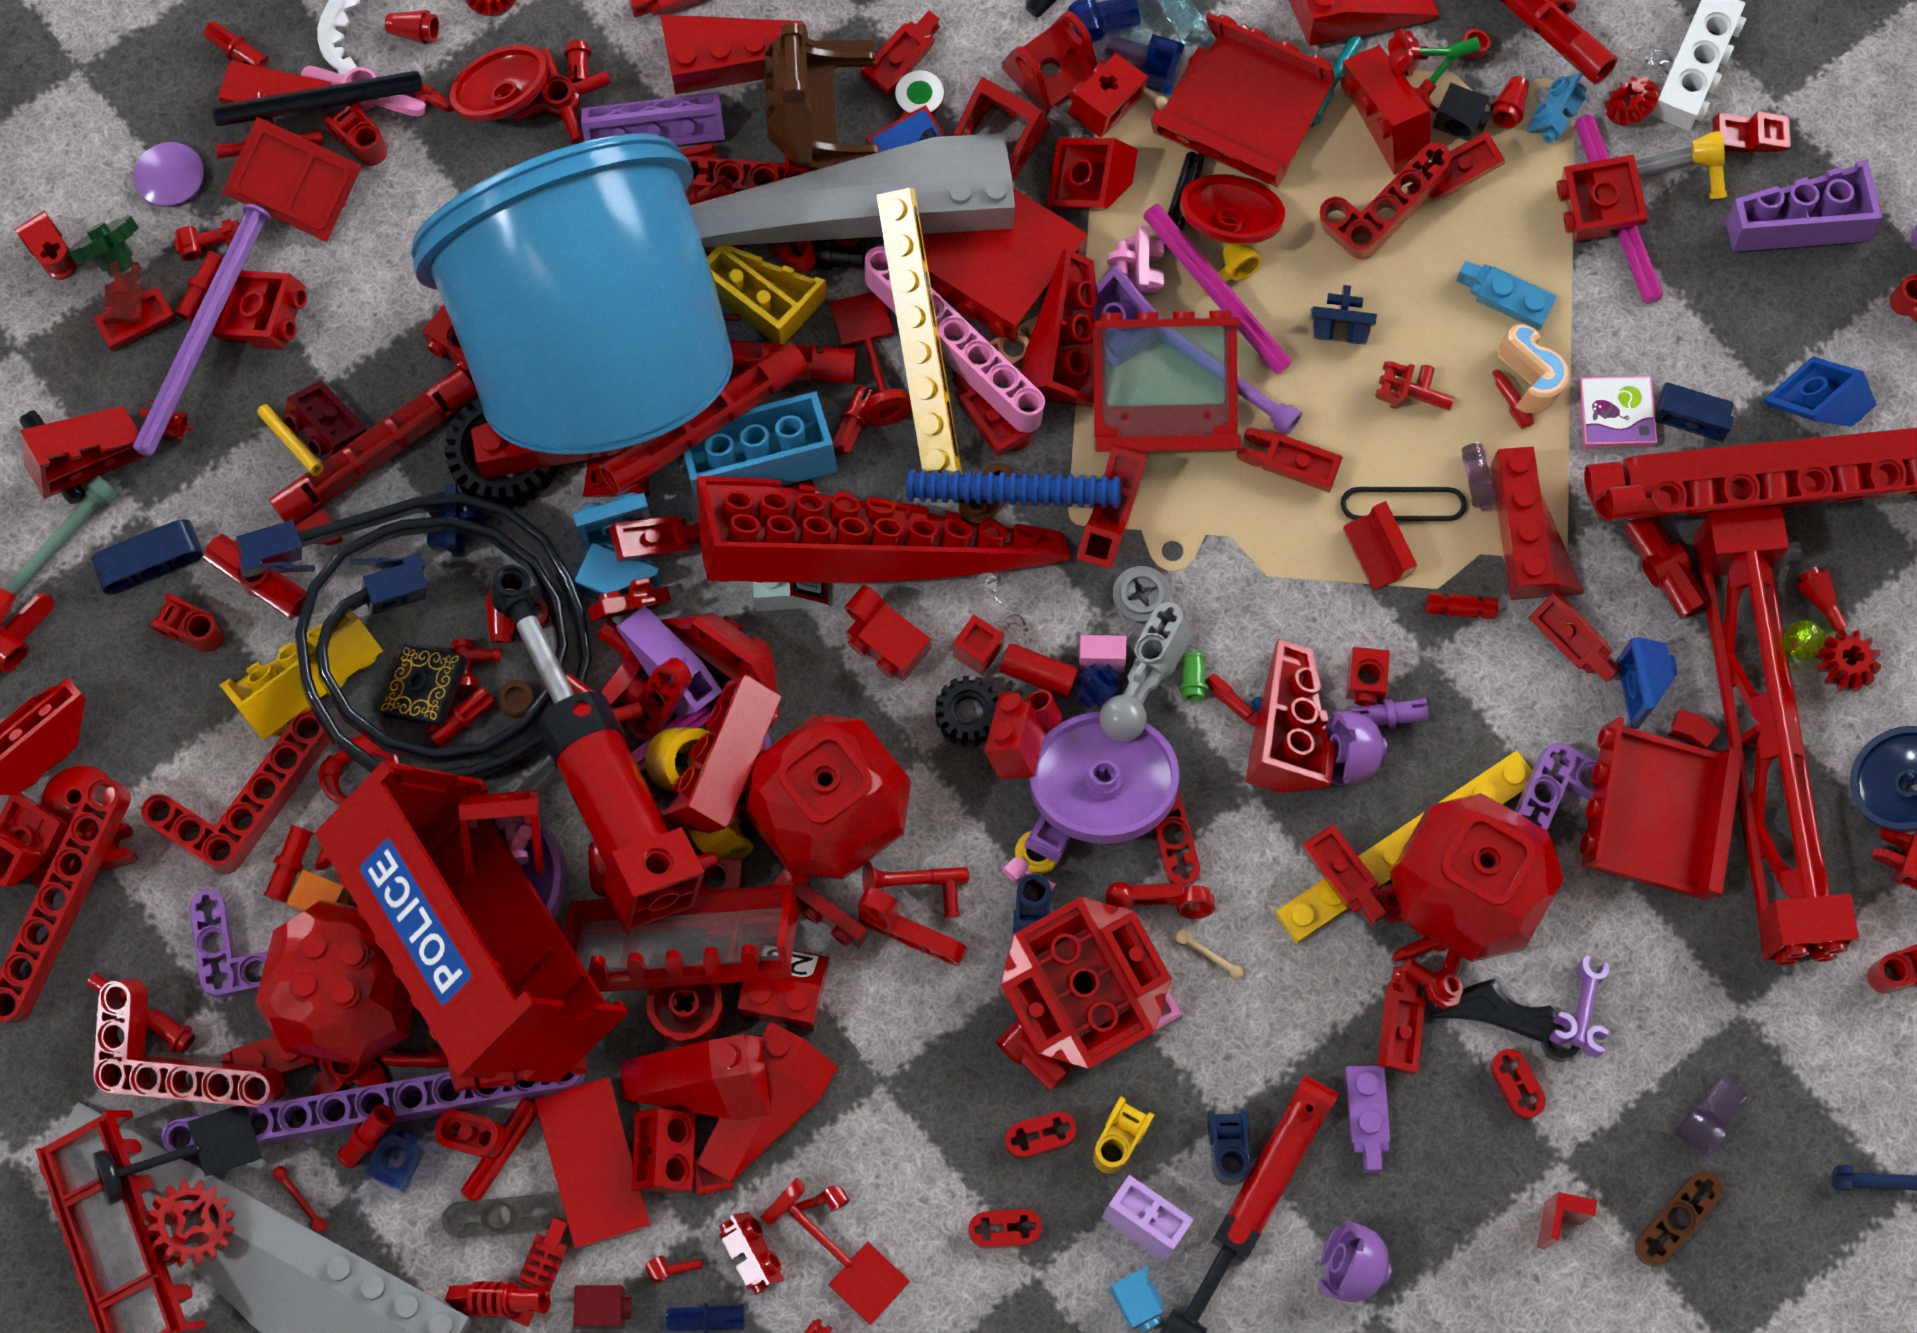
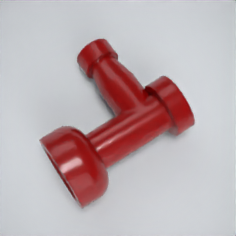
M466 638L452 641V651L456 652V654H462L469 659L455 695H471L479 689L477 677L471 674V663L490 661L500 663V648H493V650L474 649V641Z

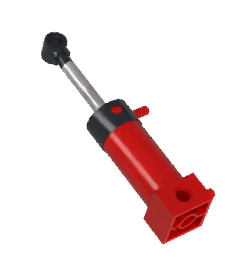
M513 564L499 568L493 580L492 606L506 617L513 619L554 702V705L540 716L537 722V729L555 767L559 769L607 868L603 889L624 932L694 907L705 873L704 870L718 864V857L714 851L696 856L682 827L672 831L669 830L624 739L625 733L620 725L621 722L642 716L643 708L641 704L634 702L612 709L605 695L600 692L587 691L574 694L532 609L535 601L530 592L531 579L529 573L524 568Z

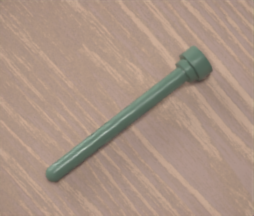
M96 475L87 485L89 488L85 493L87 497L3 589L17 596L98 506L102 508L106 503L110 505L119 493L100 476Z

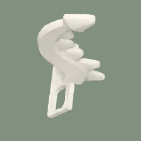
M329 0L317 27V40L321 54L332 67L338 70V73L343 75L357 68L351 57L342 59L345 51L343 47L335 48V45L344 38V35L336 30V28L349 25L350 21L346 11L357 7L360 4V0Z

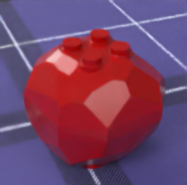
M813 715L756 757L750 771L751 780L747 789L744 813L789 873L844 880L904 835L911 779L864 720L830 715Z
M1482 793L1428 805L1390 871L1404 923L1470 962L1524 950L1563 883L1558 857L1548 831Z
M320 900L273 930L254 1005L286 1053L364 1066L407 1039L410 1035L416 1008L411 1003V996L403 982L394 974L392 970L393 965L387 955L376 944L374 940L375 935L368 923L358 914L357 906Z

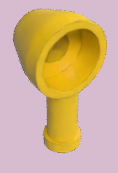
M1721 131L1710 132L1691 142L1692 159L1694 164L1709 166L1710 199L1727 197V191L1725 190L1723 170L1725 164L1723 137Z
M1228 244L1222 253L1225 267L1218 270L1217 273L1225 283L1230 279L1241 281L1250 277L1258 270L1262 263V258L1248 245ZM1198 283L1200 289L1202 290V292L1204 293V295L1207 297L1208 294L1206 293V291H1205V290L1200 286V284Z

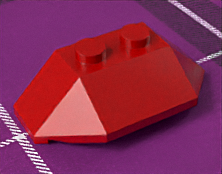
M714 612L661 620L703 662L708 671L725 683L745 674L778 694L770 646L756 636L750 639L740 632L742 627L732 618L726 615L721 618ZM778 704V706H777L776 709L779 710V714H778V716H779L781 712H780V705Z
M68 678L61 681L57 686L49 687L34 695L0 723V795H19L26 788L34 785L40 776L52 766L63 761L69 752L78 745L86 698Z

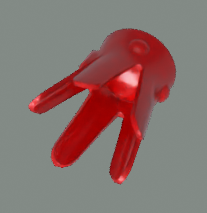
M147 397V401L153 404L154 401ZM140 408V415L147 417L150 409ZM174 411L163 436L182 440L186 429L193 431V427L187 426L188 414Z

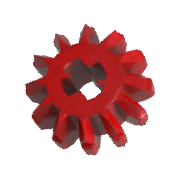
M1844 629L1838 631L1835 634V638L1828 636L1823 641L1824 648H1820L1816 653V658L1822 661L1817 666V672H1828L1829 674L1824 680L1825 684H1830L1835 680L1837 681L1838 692L1844 691L1849 686L1853 693L1858 692L1862 688V684L1869 686L1875 680L1873 674H1877L1881 669V664L1875 661L1880 656L1881 650L1869 648L1873 642L1872 638L1862 641L1860 640L1859 630L1853 631L1849 636ZM1847 656L1851 658L1852 660L1849 663H1854V665L1851 666L1847 664L1846 661L1848 660V658L1843 659V657Z

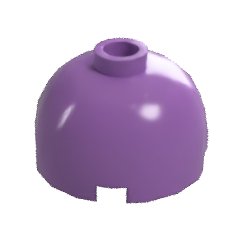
M1334 711L1332 712L1334 717H1328V722L1326 723L1329 741H1333L1335 748L1332 784L1334 786L1360 784L1372 778L1381 766L1382 759L1387 755L1386 739L1382 737L1381 731L1372 719L1357 712Z
M1346 1220L1343 1221L1346 1225L1345 1228L1336 1227L1331 1232L1324 1246L1320 1266L1327 1262L1329 1264L1325 1280L1319 1279V1287L1322 1293L1329 1297L1354 1303L1369 1299L1381 1286L1388 1282L1391 1275V1265L1389 1263L1388 1250L1383 1239L1375 1231Z

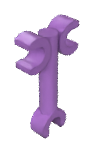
M1585 956L1577 966V974L1583 982L1575 1019L1566 1012H1559L1554 1017L1553 1022L1562 1025L1566 1033L1555 1030L1549 1039L1558 1045L1566 1044L1570 1041V1044L1573 1046L1582 1047L1588 1056L1599 1058L1606 1048L1595 1044L1593 1037L1604 1040L1608 1036L1609 1030L1600 1025L1589 1028L1597 986L1609 974L1610 968L1609 964L1604 962L1599 967L1598 972L1594 973L1589 967L1590 957Z

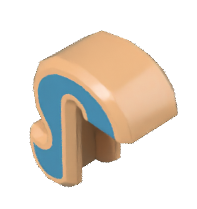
M1518 324L1512 326L1500 342L1497 351L1498 357L1531 385L1515 407L1525 413L1543 412L1554 403L1569 380L1568 366L1555 351L1537 345L1541 336L1536 330L1528 325Z

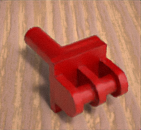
M1392 361L1384 362L1383 370L1385 374L1380 376L1379 383L1381 384V389L1376 390V398L1390 403V407L1393 409L1409 396L1447 411L1450 410L1454 397L1430 389L1435 371L1433 366L1421 365L1417 383L1415 384L1411 382L1415 365L1409 364L1404 366Z

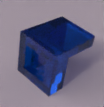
M1152 34L1148 45L1147 60L1142 71L1149 76L1146 83L1148 89L1171 96L1183 63L1185 43Z

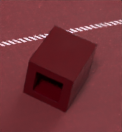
M575 1285L573 1326L577 1329H624L625 1319H631L632 1296L625 1295L626 1289L622 1285Z

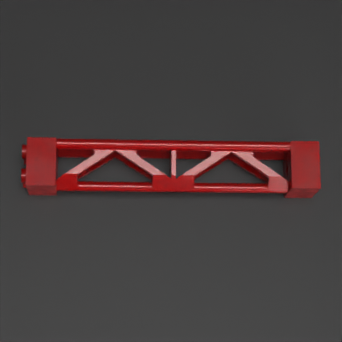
M1782 506L1723 513L1709 512L1693 535V543L1703 592L1710 601L1708 606H1706L1729 748L1743 751V746L1757 745L1753 793L1750 794L1743 754L1737 796L1758 915L1757 922L1764 961L1776 960V964L1780 966L1799 963V958L1813 957L1814 962L1832 961L1837 959V954L1848 951L1847 947L1858 940L1859 936L1851 894L1830 895L1773 574V568L1789 549ZM1728 575L1725 622L1721 624L1713 576ZM1747 587L1750 590L1767 693L1761 695L1753 689L1735 656L1738 601L1744 588ZM1734 687L1738 688L1753 718L1760 723L1741 736L1732 689ZM1779 757L1797 867L1793 869L1784 864L1764 827L1767 774L1772 760ZM1763 858H1766L1783 892L1791 899L1775 900L1769 905L1762 865Z

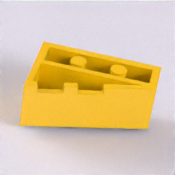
M717 246L707 257L719 301L735 314H739L743 320L773 343L785 344L826 300V280L815 276L813 279L794 272V269L783 265L782 268L763 261V257L732 246Z

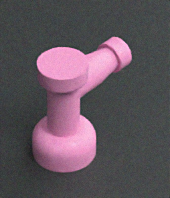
M524 816L495 818L496 826L505 831L506 842L513 856L520 865L529 861L528 852L523 849L531 839L532 831L530 826L524 825Z

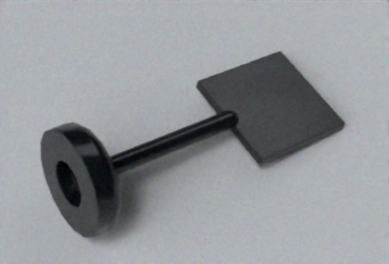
M234 1106L187 1121L194 1142L193 1145L117 1169L109 1151L101 1150L93 1153L96 1173L108 1206L118 1203L123 1197L120 1178L194 1154H198L205 1177L262 1159L263 1157L246 1106Z

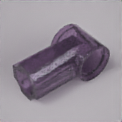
M1721 1075L1710 1087L1698 1107L1695 1106L1688 1113L1675 1134L1703 1155L1709 1157L1728 1131L1726 1129L1727 1125L1748 1097V1094L1735 1081Z

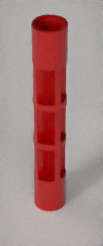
M1498 0L1522 19L1533 32L1539 34L1563 55L1566 61L1594 85L1607 78L1615 68L1618 58L1589 32L1583 30L1560 10L1553 1Z
M729 340L733 353L731 376H737L784 344ZM794 344L802 353L808 365V372L797 380L855 383L857 349L824 346V349H818V346Z
M791 342L785 343L728 381L719 396L693 419L661 436L628 446L600 464L599 469L604 480L615 494L622 495L675 458L692 449L698 443L730 422H733L754 406L808 372V365L804 356Z
M457 368L321 462L324 466L321 474L313 476L308 471L269 498V502L284 522L293 520L294 524H297L478 398L476 388L460 368Z

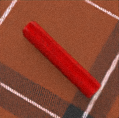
M526 1098L520 1100L503 1126L506 1132L504 1148L494 1158H481L461 1188L460 1193L465 1198L474 1203L480 1202L537 1117L538 1110L535 1103Z

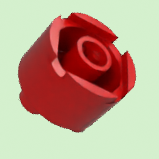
M718 984L648 989L646 1012L654 1030L665 1042L676 1047H683L711 1040L720 1030L726 1014L724 998ZM684 1000L688 1004L691 1003L693 1009L689 1012L681 1010L679 1003Z

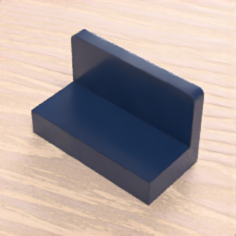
M1667 382L1664 384L1655 414V422L1723 442L1733 424L1734 417L1731 416L1734 404L1725 399Z

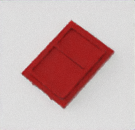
M256 117L249 135L245 138V144L234 168L230 171V176L222 194L243 204L259 206L266 210L271 217L328 242L341 211L347 204V198L362 165L262 118Z

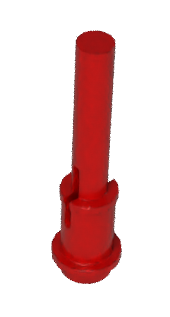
M95 972L89 977L87 985L100 993L102 987L110 981ZM121 990L120 999L125 1005L127 994ZM147 1008L146 1031L151 1032L170 1045L169 1050L173 1053L177 1051L181 1054L185 1053L196 1037L192 1033V1028L189 1025L183 1027L165 1015L160 1009L153 1011Z

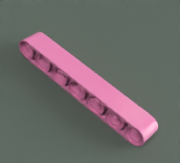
M874 247L868 251L865 257V284L896 314L885 247ZM875 268H884L886 270L878 271ZM931 288L943 360L1015 429L1025 433L1037 430L1041 425L1045 406V399L1041 391ZM948 337H956V338H958V339H960V340H958V341H951V340H949V339H947V338H948ZM979 360L984 362V364L978 365L972 363L971 361ZM997 384H1006V385L1009 386V387H1008V388H999V387L996 386V385H997ZM1028 407L1033 409L1034 411L1025 412L1021 410V408Z

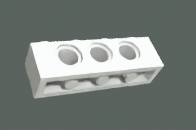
M1701 0L1651 116L1687 131L1691 130L1695 120L1702 122L1710 105V102L1704 100L1707 92L1714 94L1722 77V74L1716 72L1719 64L1726 66L1734 49L1733 45L1728 44L1731 36L1738 38L1746 21L1745 17L1740 16L1746 4L1745 2L1740 0ZM1709 31H1714L1718 35H1713ZM1696 58L1704 60L1706 64L1697 61ZM1684 86L1692 88L1695 92L1686 90Z

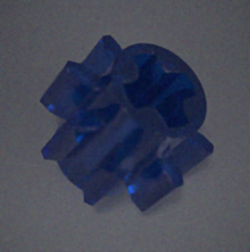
M1094 663L1076 680V683L1081 687L1077 691L1079 693L1077 697L1088 708L1094 703L1102 708L1107 700L1119 695L1121 692V688L1117 685L1121 675L1109 663L1103 669Z

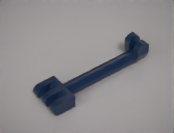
M1838 1165L1832 1172V1187L1835 1190L1852 1191L1854 1188L1917 1191V1175L1853 1173L1852 1165Z

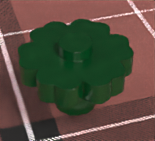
M129 215L108 224L105 222L99 223L89 229L85 237L73 244L68 253L77 264L94 258L102 272L106 271L109 277H114L135 264L131 258L133 253L125 240L132 236L139 227L132 216Z

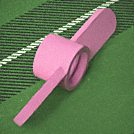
M307 66L301 71V76L329 81L331 85L376 78V75L370 69L364 67L354 68L347 72L346 75L316 66ZM403 94L356 102L363 111L380 106L410 116L423 115L426 107L424 101Z

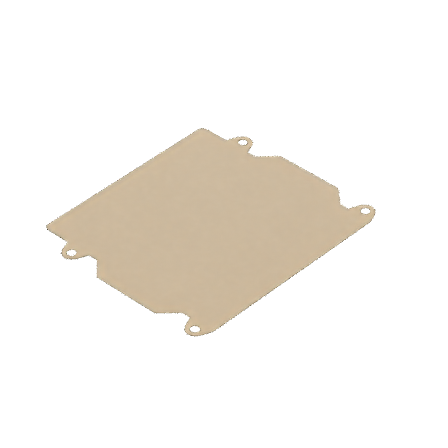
M1189 57L1180 64L1169 87H1146L1158 96H1165L1169 101L1188 66ZM1414 70L1412 76L1403 75L1412 87L1419 88L1426 78L1429 80L1435 71ZM1444 72L1435 83L1437 87L1430 95V99L1437 109L1441 105L1450 82L1471 90L1455 73ZM1538 78L1529 83L1524 117L1514 128L1505 129L1497 126L1491 120L1490 114L1483 133L1488 131L1505 159L1504 165L1444 198L1441 197L1434 201L1431 196L1426 199L1374 255L1363 260L1351 256L1325 233L1320 221V206L1326 199L1337 196L1347 200L1361 213L1397 174L1394 175L1352 99L1343 91L1340 80L1334 88V98L1331 99L1322 113L1323 119L1321 123L1309 128L1278 188L1204 156L1200 177L1227 174L1254 180L1273 191L1280 198L1285 208V219L1281 230L1270 239L1248 245L1262 258V263L1258 270L1244 280L1235 281L1230 279L1226 284L1291 359V364L1279 374L1274 373L1237 329V376L1278 405L1283 403L1288 406L1291 404L1302 412L1299 422L1287 435L1288 437L1341 455L1343 459L1329 493L1264 470L1262 466L1255 467L1237 458L1238 449L1138 451L1148 454V458L1127 529L1142 531L1149 554L1157 566L1168 571H1178L1186 568L1194 560L1206 535L1230 536L1267 577L1369 584L1343 531L1345 524L1354 521L1342 511L1341 498L1344 493L1354 487H1451L1459 490L1464 495L1467 503L1466 511L1457 520L1396 521L1417 563V567L1412 575L1391 583L1389 586L1438 589L1479 555L1502 556L1504 559L1491 463L1498 449L1534 446L1542 495L1568 553L1573 233H1566L1563 213L1568 212L1566 201H1559L1556 182L1562 180L1563 167L1575 165V116L1569 118L1563 111V114L1571 122L1561 138L1553 143L1545 142L1541 137L1543 133L1539 129L1530 132L1526 131V128L1533 119L1532 114L1534 110L1540 105L1535 100V91L1540 87L1549 88L1554 80ZM1145 94L1102 137L1116 138L1138 149L1132 185L1108 209H1089L1086 257L1094 261L1096 285L1112 268L1107 264V255L1117 250L1118 242L1125 241L1127 237L1135 235L1139 225L1149 227V236L1160 239L1144 220L1143 215L1148 208L1155 204H1159L1168 214L1186 154L1193 151L1153 132L1150 120L1157 107L1155 102ZM1487 105L1485 111L1490 112V107ZM1430 109L1431 143H1442L1451 151L1468 142L1433 128L1437 112L1434 113ZM1476 131L1473 138L1479 136L1482 132ZM1412 182L1403 185L1401 190L1408 194L1407 186L1412 184ZM1383 208L1376 215L1382 220H1389L1396 213L1391 208ZM1335 210L1330 212L1326 218L1330 222L1337 223L1342 221L1346 215L1341 211ZM1186 221L1182 231L1216 272L1225 267L1222 253L1228 244L1205 237ZM1360 233L1354 236L1352 241L1356 245L1363 246L1370 242L1371 237L1365 233ZM1164 247L1163 256L1158 262L1149 261V268L1164 272V285L1157 293L1142 292L1141 294L1152 308L1159 312L1161 318H1173V311H1195V318L1209 317V311L1221 310L1209 295L1207 297L1204 295L1197 281L1168 247ZM1465 261L1481 267L1484 264L1491 267L1494 266L1557 296L1541 330L1533 329L1541 336L1537 343L1538 346L1551 349L1563 358L1568 366L1569 380L1563 391L1549 408L1543 412L1532 413L1534 424L1530 427L1527 426L1521 429L1509 413L1510 405L1496 387V381L1492 376L1493 370H1501L1521 397L1531 387L1526 380L1498 357L1497 352L1500 342L1512 326L1527 324L1476 301L1477 297L1470 293L1472 288L1456 281ZM1343 285H1350V296L1363 297L1362 308L1349 307L1348 310L1377 314L1376 325L1371 327L1365 345L1346 343L1348 324L1335 322L1332 341L1313 339V320L1309 319L1310 308L1316 306L1339 309L1340 305L1327 304L1328 293L1341 295ZM1223 326L1169 327L1224 366ZM1159 337L1118 366L1114 367L1106 357V402L1109 406L1220 404L1224 401V383ZM1392 361L1404 366L1409 364L1415 365L1411 382L1415 384L1417 383L1421 365L1433 366L1435 371L1430 389L1454 397L1450 410L1447 411L1409 396L1393 409L1390 407V403L1376 398V390L1381 389V384L1379 383L1380 376L1385 374L1383 370L1384 362ZM1238 394V433L1241 434V447H1247L1267 454L1269 447H1261L1248 442L1244 438L1245 430L1249 427H1254L1275 434V432L1282 433L1274 428V423L1270 421L1271 417ZM1076 405L1071 474L1074 475V478L1085 475V479H1090L1091 475H1096L1097 479H1102L1110 452H1096L1094 450V407ZM1356 492L1349 495L1346 500L1349 512L1359 516L1368 515L1373 506L1384 501L1387 502L1393 516H1451L1458 513L1461 509V501L1458 496L1449 492ZM1073 504L1072 507L1068 508L1071 521L1081 526L1086 525L1093 511L1089 504H1084L1083 508H1079L1078 504ZM1176 541L1183 547L1182 557L1177 561H1169L1164 558L1162 547L1165 543Z

